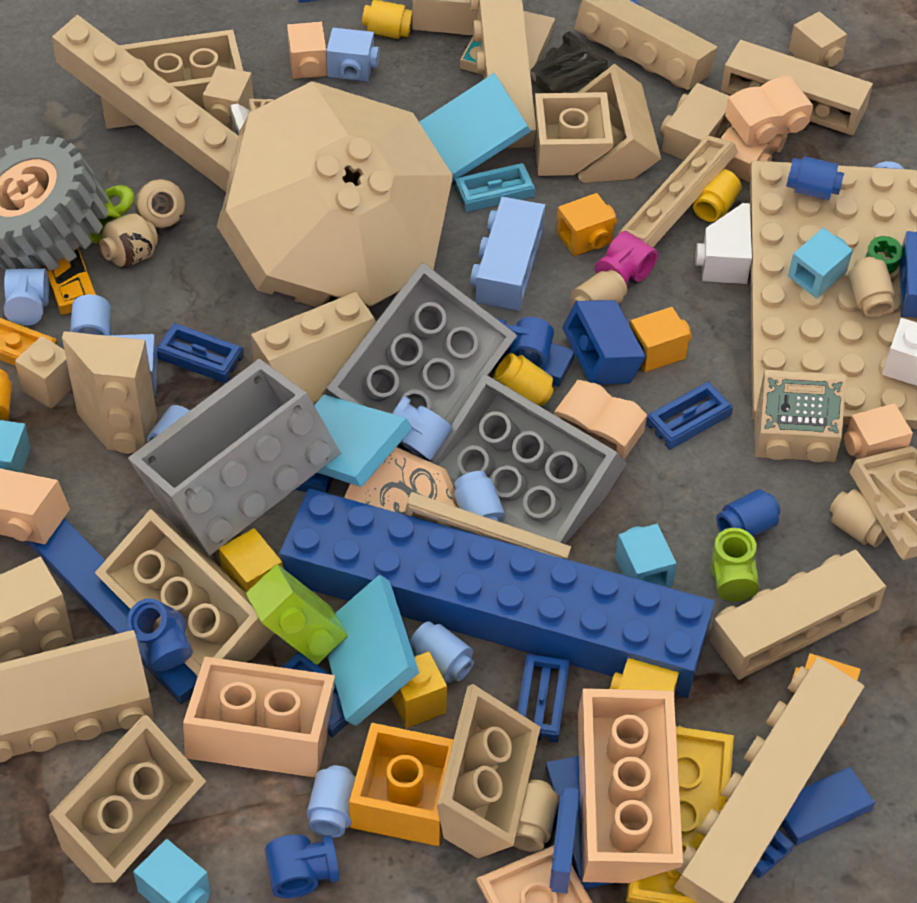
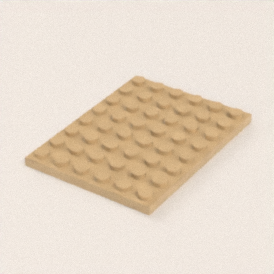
M751 161L752 419H754L764 370L846 374L843 425H849L851 415L895 403L910 429H917V386L881 375L900 319L904 318L917 322V318L901 317L899 266L896 271L889 274L896 294V299L894 300L895 307L891 312L880 317H867L858 308L848 276L854 264L858 260L865 258L868 246L874 238L889 236L896 239L902 246L906 231L917 232V170L838 165L837 171L844 173L839 195L831 194L828 201L794 193L795 189L786 187L792 163ZM824 227L834 236L842 238L853 249L847 272L816 299L789 278L788 272L793 253ZM878 252L883 255L884 259H890V257L884 255V252Z

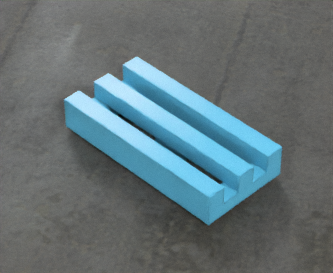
M523 163L454 178V188L456 192H459L460 201L464 202L463 208L465 212L497 206L500 203L501 197L518 200L535 197V186Z

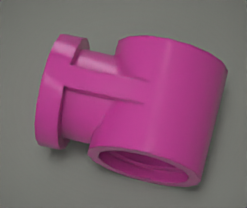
M623 231L612 241L606 256L602 257L595 264V272L597 274L600 271L614 270L622 276L626 285H628L629 278L640 282L654 268L658 258V251L630 232Z

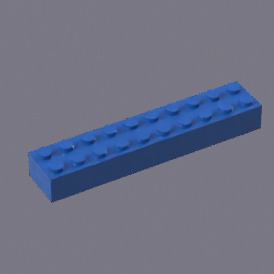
M310 488L279 552L283 569L311 591L350 601L372 580L381 575L390 581L402 617L423 623L430 621L434 625L441 624L451 631L535 655L570 660V665L612 677L615 672L623 674L627 659L631 658L679 672L675 695L686 698L689 697L715 603V600Z

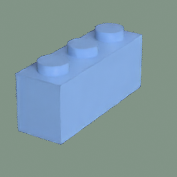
M501 197L498 210H491L487 225V232H490L489 238H482L479 249V259H482L480 265L474 264L471 273L470 286L476 287L475 303L520 311L544 229L545 204Z

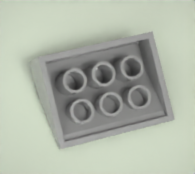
M422 262L322 394L387 413H392L401 398L406 396L411 400L409 404L416 409L419 406H423L439 415L451 425L483 374L488 375L517 335ZM400 443L398 444V447L402 450L415 455L414 453L406 449L404 446H402Z
M483 374L451 424L453 429L431 460V463L447 470L455 490L454 483L462 475L473 471H484L487 478L492 479L505 513V519L501 523L563 544L570 540L602 503L627 465L618 452L486 374Z

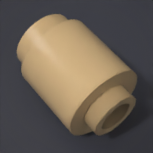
M874 257L858 260L848 273L858 308L864 312L865 316L871 318L888 314L895 307L894 300L896 299V294L886 263Z
M600 271L572 290L571 308H573L576 301L616 300L619 305L627 294V285L622 276L616 271Z
M856 489L851 490L848 494L842 491L831 504L829 509L833 513L831 523L861 544L866 545L869 543L873 547H877L887 536L863 494Z
M541 780L528 781L514 841V847L528 852L541 851L544 848V844L551 838L560 797L547 782Z

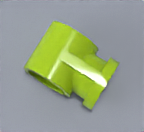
M728 528L717 535L710 562V571L715 578L718 596L723 600L731 602L747 600L755 596L759 591L755 563L757 544L749 532L740 528Z

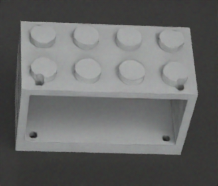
M258 359L133 453L128 459L165 516L210 556L340 455L341 452L307 392L261 359Z

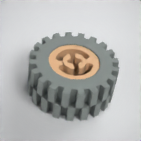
M41 136L38 144L30 138L22 141V148L16 149L14 145L4 149L7 155L0 159V267L4 270L41 268L46 266L51 271L59 268L58 260L65 257L70 262L77 257L73 252L79 246L86 249L92 243L88 236L91 233L99 234L103 227L98 219L107 218L108 209L104 204L109 203L108 195L78 149L72 143L68 145L65 139L57 137L53 142L50 136Z

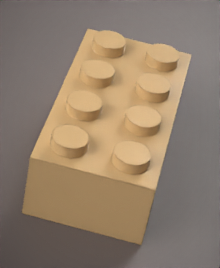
M233 29L119 45L202 109H204L203 93L216 66L243 71ZM100 96L106 129L137 125Z
M41 556L0 575V663L62 648L74 642L63 594Z

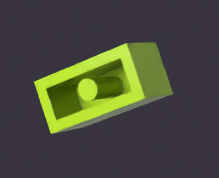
M278 564L246 592L261 623L316 665L348 636L332 607Z

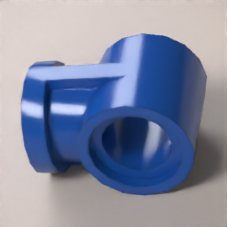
M537 317L522 318L517 322L516 326L506 324V320L497 319L517 335L503 355L507 356L510 353L516 356L523 355L543 369L547 363L554 336L553 327L547 321Z
M150 598L138 601L131 608L127 619L128 630L135 631L136 639L141 642L152 670L157 672L173 669L186 662L192 656L193 650L185 634V619L178 610ZM161 617L158 629L153 632L155 621Z
M286 835L270 841L265 847L271 888L276 897L285 899L301 897L314 891L318 886L319 880L328 879L329 883L339 881L337 858L331 835L322 837V842L312 844L306 836Z

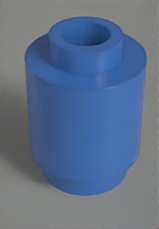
M803 156V159L793 157L786 187L795 189L794 193L829 201L831 194L839 195L844 173L837 171L839 165L837 163Z
M757 489L725 505L722 512L716 516L717 526L720 532L728 528H740L756 537L778 525L780 506L772 494Z

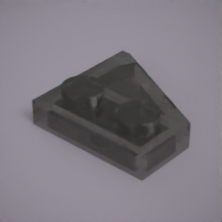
M569 31L562 36L563 44L559 48L552 47L545 54V58L538 61L530 70L531 82L545 93H564L573 87L598 77L608 69V60Z

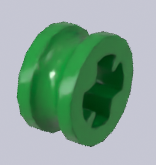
M879 236L870 242L865 258L874 257L878 260H883L887 265L889 274L897 270L900 264L903 248L896 239L889 236ZM878 252H884V255L890 257V259H884L883 255Z

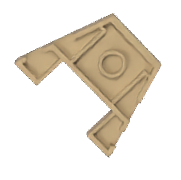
M909 446L855 460L850 474L898 555L903 560L916 557L917 449Z

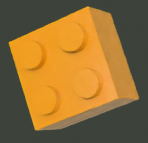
M371 723L349 800L350 828L439 846L442 828L437 803L454 739Z

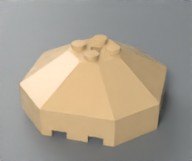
M313 81L249 112L239 132L237 150L231 165L225 190L226 195L217 228L257 291L271 295L274 291L295 297V302L316 308L326 304L332 296L341 298L357 292L364 304L372 307L399 292L422 262L434 270L453 175L412 112ZM345 168H349L351 172L358 171L361 174L357 180L359 186H355L352 182L345 183L342 178L346 175Z

